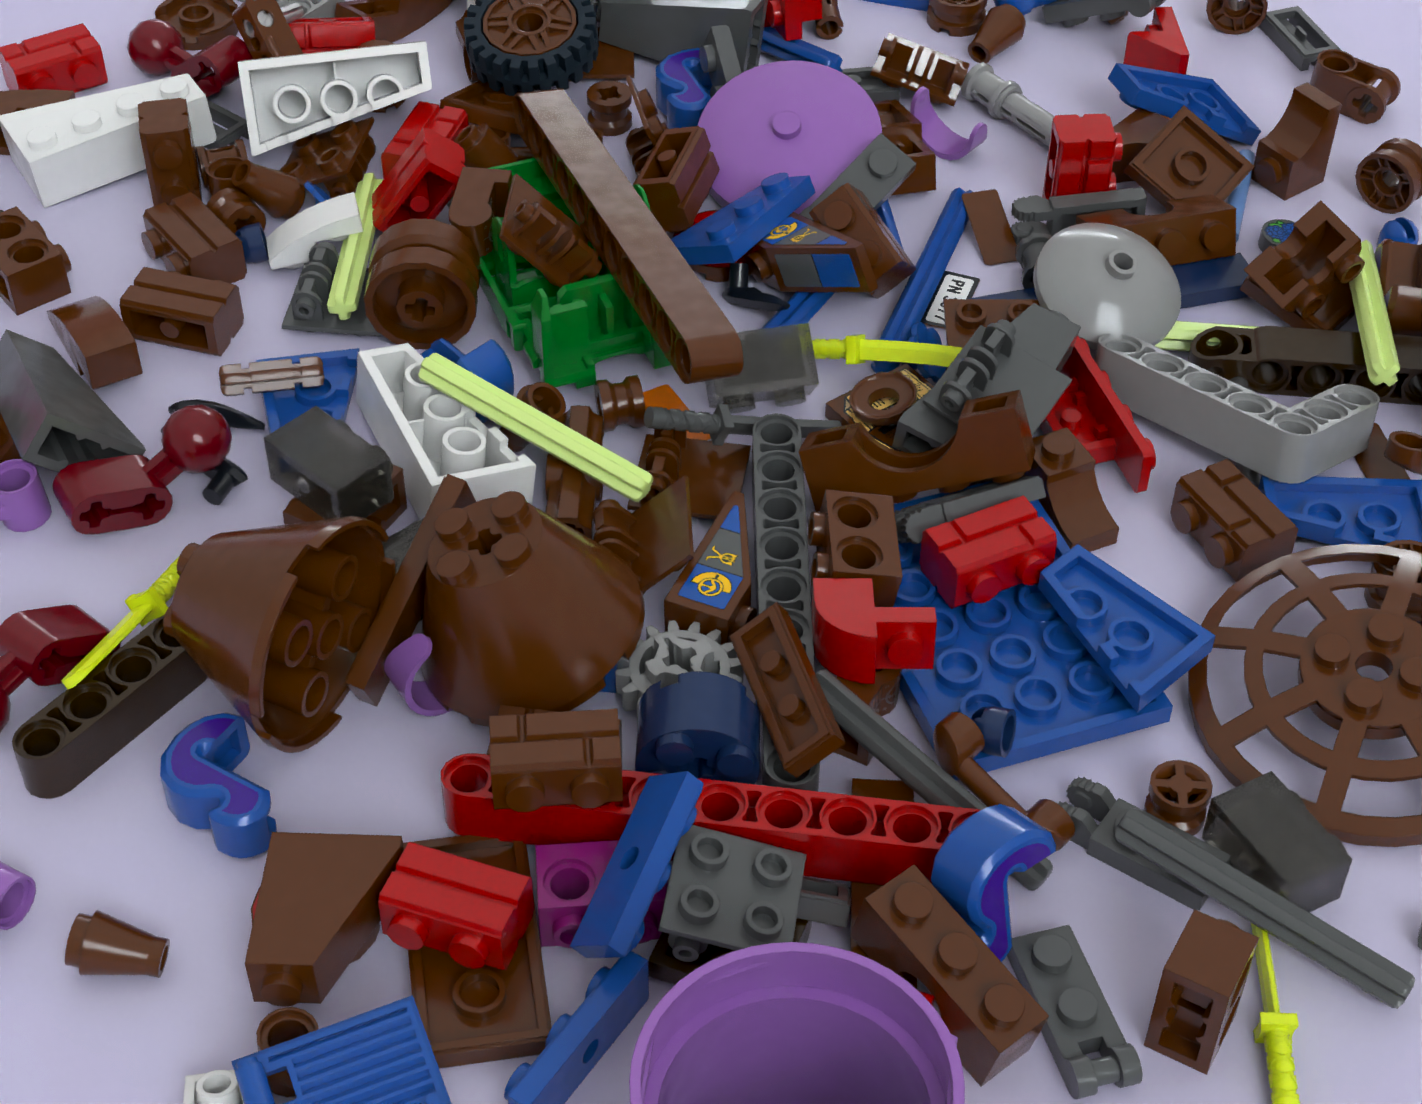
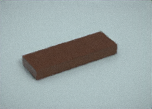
M775 602L729 636L755 700H757L758 707L784 770L797 778L846 743L786 609Z

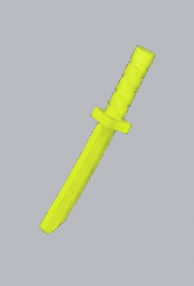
M865 334L848 335L843 340L783 339L781 344V354L784 359L843 358L846 359V364L865 363L866 360L943 367H949L963 349L962 347L939 344L865 339Z
M179 557L147 590L138 594H132L125 600L131 611L61 680L67 690L80 683L139 623L143 627L148 622L165 615L168 609L166 602L174 595L180 578L177 573Z
M1251 923L1252 935L1259 937L1255 956L1264 1011L1259 1012V1023L1253 1030L1254 1042L1264 1043L1265 1052L1267 1053L1266 1063L1267 1070L1270 1072L1268 1077L1269 1086L1272 1089V1104H1300L1299 1094L1296 1091L1298 1087L1296 1075H1294V1057L1291 1055L1293 1053L1292 1036L1299 1026L1297 1013H1281L1269 934Z

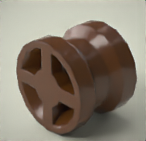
M613 80L601 81L593 84L587 90V104L591 108L588 113V124L592 128L601 130L603 136L624 134L632 126V112L628 109L632 103V94L628 85Z
M225 188L218 191L206 204L234 234L238 229L260 222L263 231L265 229V214L256 204L251 203L243 191L237 188Z
M638 375L627 376L621 383L612 384L607 379L595 381L594 390L597 415L603 416L604 432L614 431L621 424H629L633 428L645 426V403Z
M1172 760L1158 765L1151 774L1149 794L1146 796L1144 811L1191 835L1197 834L1204 826L1206 806L1209 804L1212 795L1213 785L1210 776L1201 767L1187 761Z

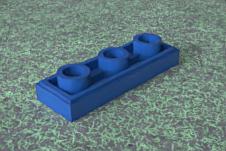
M689 771L648 777L569 946L585 958L625 957L642 939L645 931L643 919L654 895L664 887L670 877L671 864L669 862L680 838L689 831L697 816L695 805L702 792L704 783Z
M630 951L627 956L620 957L611 969L604 966L596 972L588 985L584 1002L572 1016L566 1013L557 1019L549 1031L545 1049L531 1065L527 1062L522 1063L513 1072L504 1091V1098L508 1101V1104L566 1103L648 1001L649 968L647 959Z

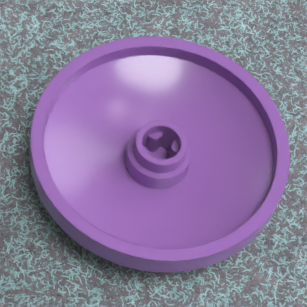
M794 60L760 65L728 81L709 100L697 125L705 129L711 145L709 151L714 153L720 169L709 190L710 195L720 206L725 207L757 188L765 178L783 172L788 173L789 177L810 175L816 193L794 211L797 214H800L805 208L809 207L866 147L882 133L878 111L872 99L857 82L831 67L814 62Z

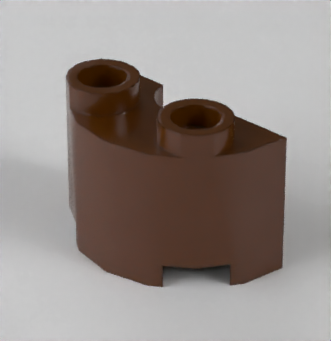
M1321 200L1293 224V231L1284 242L1273 247L1270 245L1243 269L1283 310L1289 313L1298 312L1303 318L1315 314L1323 306L1326 296L1340 283L1345 284L1356 278L1365 265V261L1359 256L1362 249L1361 239Z

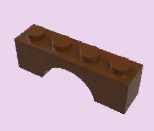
M1015 390L966 400L959 417L957 431L944 444L929 451L906 453L888 448L873 438L861 422L810 432L798 452L815 511L818 512L820 511L826 489L893 496L894 504L908 501L914 498L918 492L938 488L940 493H953L967 488L971 482L992 478V481L995 483L1010 482L1022 477L1025 471H1030L1036 450L1021 391Z

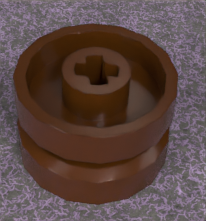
M409 219L391 225L377 238L371 253L368 269L369 277L364 294L367 318L378 333L398 345L409 343L414 349H429L431 344L440 338L448 340L451 344L456 343L470 331L476 317L477 291L481 276L479 252L471 239L453 225L435 219Z

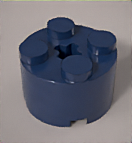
M691 671L678 674V683L660 689V680L644 692L638 709L635 771L657 774L689 771L696 778L747 784H755L757 782L760 771L761 712L757 700L753 703L746 696V687L725 675Z

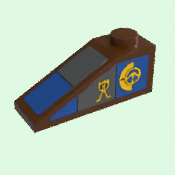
M795 212L790 214L748 251L749 255L746 256V264H749V271L754 279L780 292L870 293L878 288L864 243Z
M732 492L695 550L694 558L688 561L665 597V632L668 631L669 621L675 620L680 630H688L689 626L695 621L700 623V633L703 635H707L715 629L720 630L722 645L730 643L731 639L729 636L757 616V609L751 607V570L744 493Z

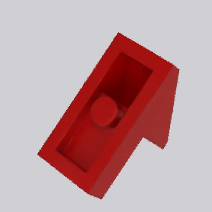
M1155 7L1152 24L1146 25L1145 31H1132L1128 34L1123 64L1186 75L1190 54L1172 7Z

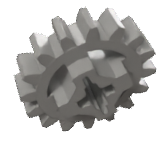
M673 620L669 621L668 631L660 633L652 625L646 627V640L639 639L629 660L623 656L620 658L618 670L615 671L616 694L622 695V708L624 711L637 709L638 723V709L642 695L651 685L660 680L661 689L678 683V674L702 671L725 675L742 684L744 671L739 659L736 658V651L732 642L721 645L720 630L715 629L707 635H703L700 633L699 622L694 621L688 630H680L677 622Z

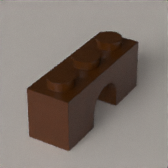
M1211 194L1166 201V213L1157 215H1136L1128 213L1121 208L1076 215V224L1105 223L1125 228L1138 234L1156 247L1171 266L1236 255V208Z
M912 865L864 898L850 936L870 959L891 969L901 977L908 973L913 975L924 984L931 995L935 996L942 1020L949 1032L958 1038L957 1050L962 1066L980 1086H983L1030 1050L1048 1020L1049 1015L915 865Z

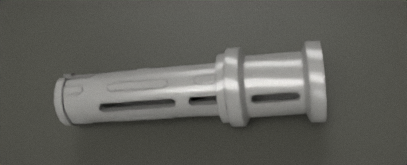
M982 62L972 67L966 74L961 86L963 97L969 101L977 100L988 108V112L993 118L1012 121L1019 128L1049 147L1052 121L1055 116L1027 99L1023 95L1019 84L1011 80L1004 81L995 75L992 66Z

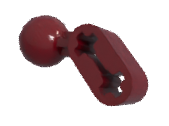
M155 18L140 22L130 32L127 50L132 63L142 72L155 76L171 72V77L188 73L206 95V98L240 78L238 61L253 59L245 42L234 35H229L197 54L191 55L184 50L185 46L180 32L169 22Z
M202 404L186 406L173 412L163 426L161 439L163 449L151 460L142 455H125L70 464L60 470L54 478L52 485L53 493L72 526L77 532L82 534H100L155 524L165 518L173 504L172 495L166 487L183 471L205 473L222 464L231 448L232 435L229 424L215 409Z
M77 605L25 610L8 617L0 625V733L10 717L11 703L9 695L27 678L38 686L62 684L61 680L110 630ZM121 643L105 659L120 649Z

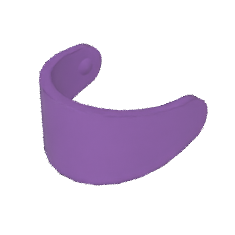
M922 86L914 94L910 113L922 123V141L936 156L947 160H958L986 140L987 125L983 122H979L973 128L969 139L963 138L948 128L937 116L930 102L928 88Z
M418 633L403 641L392 650L385 660L384 672L411 710L424 716L443 715L452 711V709L450 708L447 711L437 701L425 681H413L416 672L432 651L431 639L424 634Z

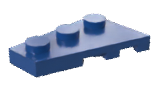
M785 172L771 175L765 178L757 188L673 237L671 240L689 265L735 263L816 193L810 175L789 177L788 173Z

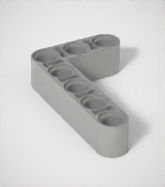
M1104 334L1099 337L1095 362L1100 370H1104L1108 374L1112 389L1122 404L1128 405L1132 412L1270 479L1288 484L1305 482L1368 448L1380 402V397L1368 388L1353 384H1341L1288 408L1131 335L1120 334L1123 340L1109 339L1112 334Z

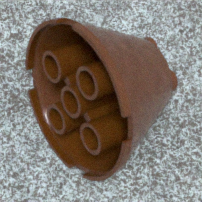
M508 491L498 497L480 500L464 508H450L437 517L434 522L436 533L430 543L427 557L421 633L431 639L432 651L427 660L422 664L421 670L431 693L447 711L451 708L458 713L468 716L473 724L488 727L489 716H497L500 705L558 712L570 711L592 698L606 686L603 677L617 664L622 656L629 660L637 646L643 629L645 603L635 574L629 565L616 553L526 501L524 495L516 491Z
M348 516L224 532L213 535L201 545L190 543L183 549L177 561V573L180 578L175 589L172 604L167 609L163 619L164 632L176 638L264 743L286 753L306 750L325 738L342 720V716L334 712L350 691V688L345 683L346 675L396 576L395 560L385 557L382 541L387 542L389 537L386 531L377 523L358 516Z

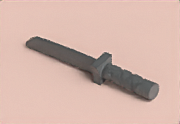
M718 404L713 414L708 412L695 413V411L688 410L681 411L679 409L667 410V408L650 406L645 411L644 424L647 428L675 429V431H689L692 433L703 432V434H710L713 445L722 446L729 434L752 435L754 423L761 417L731 415L728 404ZM795 419L800 425L802 438H806L810 432L842 426L839 420Z

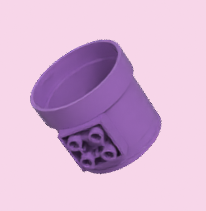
M784 942L751 946L730 952L700 966L675 984L654 1007L639 1034L631 1060L629 1093L630 1104H965V1081L962 1063L957 1050L958 1038L949 1032L936 1009L908 981L878 962L851 951L815 943Z

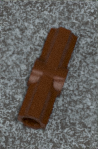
M571 406L564 413L562 424L603 446V416L594 413L590 406ZM548 453L545 481L546 500L548 502L545 513L593 540V512L596 508V503L602 501L603 484Z

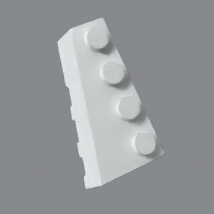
M426 41L238 61L252 157L432 89Z
M188 73L0 115V126L12 161L44 208L146 169L139 135L138 104L174 98L186 99L195 147L206 146L214 143L217 139L206 95Z
M409 343L358 352L356 402L388 462L403 468L406 495L421 523L444 476L446 477L447 474L467 481L476 502L498 497L508 491H516L524 495L526 501L532 505L536 464L525 454L517 456L508 448V438L496 426L487 428L476 417L474 410L421 381L418 374L424 358Z

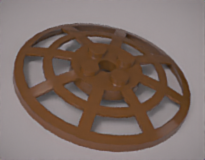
M1339 544L1313 547L1281 556L1252 570L1229 587L1210 608L1202 622V627L1216 635L1213 648L1246 650L1244 655V682L1253 708L1221 726L1213 710L1207 686V655L1188 671V702L1194 728L1209 758L1227 780L1252 802L1284 822L1322 838L1354 845L1403 847L1422 844V814L1403 817L1363 816L1341 811L1351 778L1378 782H1397L1422 778V625L1405 616L1411 596L1422 600V584L1417 583L1420 572H1422V553L1384 545ZM1340 561L1381 562L1397 565L1393 576L1377 573H1349L1331 575L1321 579L1307 567L1315 564ZM1282 574L1296 587L1274 602L1259 618L1254 629L1219 626L1229 608L1256 586ZM1357 587L1387 590L1381 609L1362 608L1347 610L1332 591ZM1307 600L1324 619L1307 637L1273 632L1275 626L1287 613ZM1264 653L1299 659V685L1271 698L1263 675ZM1368 665L1377 666L1383 669L1389 677L1384 680L1375 681L1362 677L1357 672V669ZM1309 707L1319 719L1339 731L1333 750L1325 748L1304 736L1285 718ZM1267 729L1291 753L1313 766L1326 770L1317 802L1313 803L1298 797L1266 778L1244 759L1235 746L1260 731ZM1403 736L1407 737L1417 754V757L1390 761L1358 758L1363 739L1386 740Z

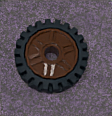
M475 0L476 5L470 4L467 10V17L464 18V36L471 68L474 73H477L478 79L483 84L488 82L489 87L497 92L504 87L505 95L514 97L518 90H522V93L533 92L534 90H549L553 86H556L557 89L562 88L566 90L569 88L568 79L577 84L583 79V72L589 73L593 68V60H597L599 48L598 26L593 4L591 5L590 0Z

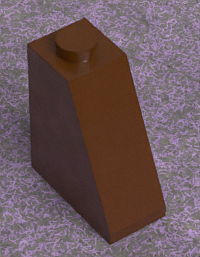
M272 832L245 958V967L254 1002H268L282 1007L293 1006L297 1003H322L381 921L378 907L379 894L391 872H395L396 863L404 851L402 836Z

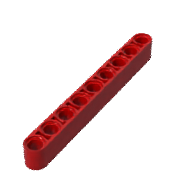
M478 753L461 754L446 762L441 770L445 822L448 828L457 835L497 838L499 841L512 843L513 841H522L523 844L530 845L619 840L648 777L661 774L622 770L623 801L606 802L596 808H583L574 804L542 806L532 812H517L512 809L494 810L490 755ZM698 778L704 784L695 805L697 816L693 825L807 854L803 876L885 885L903 871L915 865L932 884L931 874L934 858L946 837L965 819L979 812L980 809Z

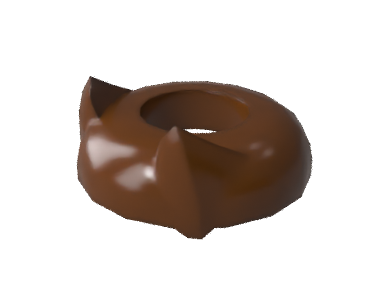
M900 371L876 373L865 377L854 386L850 392L849 404L855 417L868 425L877 427L897 425L902 414L917 402V388L913 381ZM882 398H894L898 401L893 407L884 410L871 407L875 401Z

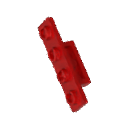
M1078 336L1072 353L1060 372L1072 379V382L1042 422L1040 429L1043 434H1047L1067 427L1096 460L1095 464L1115 460L1135 493L1147 491L1150 472L1156 465L1154 446L1148 438L1143 437L1137 428L1128 405L1122 404L1112 389L1108 374L1104 370L1099 369L1090 354L1086 340Z

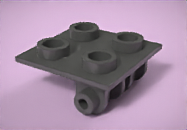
M320 242L314 245L309 252V263H305L284 317L282 329L353 334L357 336H381L375 330L365 312L364 294L369 277V268L366 269L357 310L351 312L349 319L340 320L338 314H330L327 309V302L339 255L335 246L329 242Z
M1000 319L997 323H990L987 327L982 325L978 327L923 400V404L958 424L966 400L1020 390L1033 436L1071 384L1072 379L1017 347L1014 337L1016 328L1009 321Z
M692 825L689 831L680 838L674 852L658 930L669 933L668 943L673 949V956L680 961L693 962L698 959L699 954L707 949L708 944L737 951L769 943L793 942L807 854Z

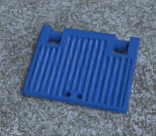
M413 995L231 1061L244 1104H275L267 1077L284 1070H288L297 1098L283 1104H452Z

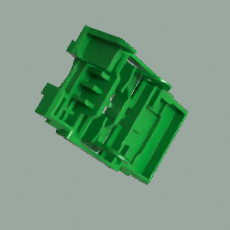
M535 158L488 168L511 170L512 178L517 173L578 224ZM640 184L632 185L650 210L644 189ZM453 197L447 203L448 208H450ZM493 217V250L486 256L480 257V286L507 337L511 338L512 347L515 351L524 350L533 369H539L541 382L548 383L555 388L574 383L577 389L595 385L596 363L611 357L627 354L645 353L654 369L671 365L600 256H598V260L602 262V268L595 277L589 279L584 275L582 281L565 284L561 288L556 287L522 256L514 254L507 247L506 243L499 238L504 217ZM589 241L588 246L594 249L593 245Z

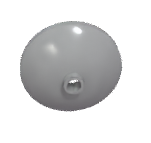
M1081 223L1069 226L1054 234L1046 242L1034 266V289L1040 306L1047 310L1058 311L1064 314L1071 322L1081 326L1078 336L1084 338L1091 349L1097 350L1099 337L1104 334H1112L1109 339L1123 340L1120 334H1128L1155 346L1167 336L1179 316L1181 291L1178 279L1171 265L1150 242L1125 228L1105 223Z

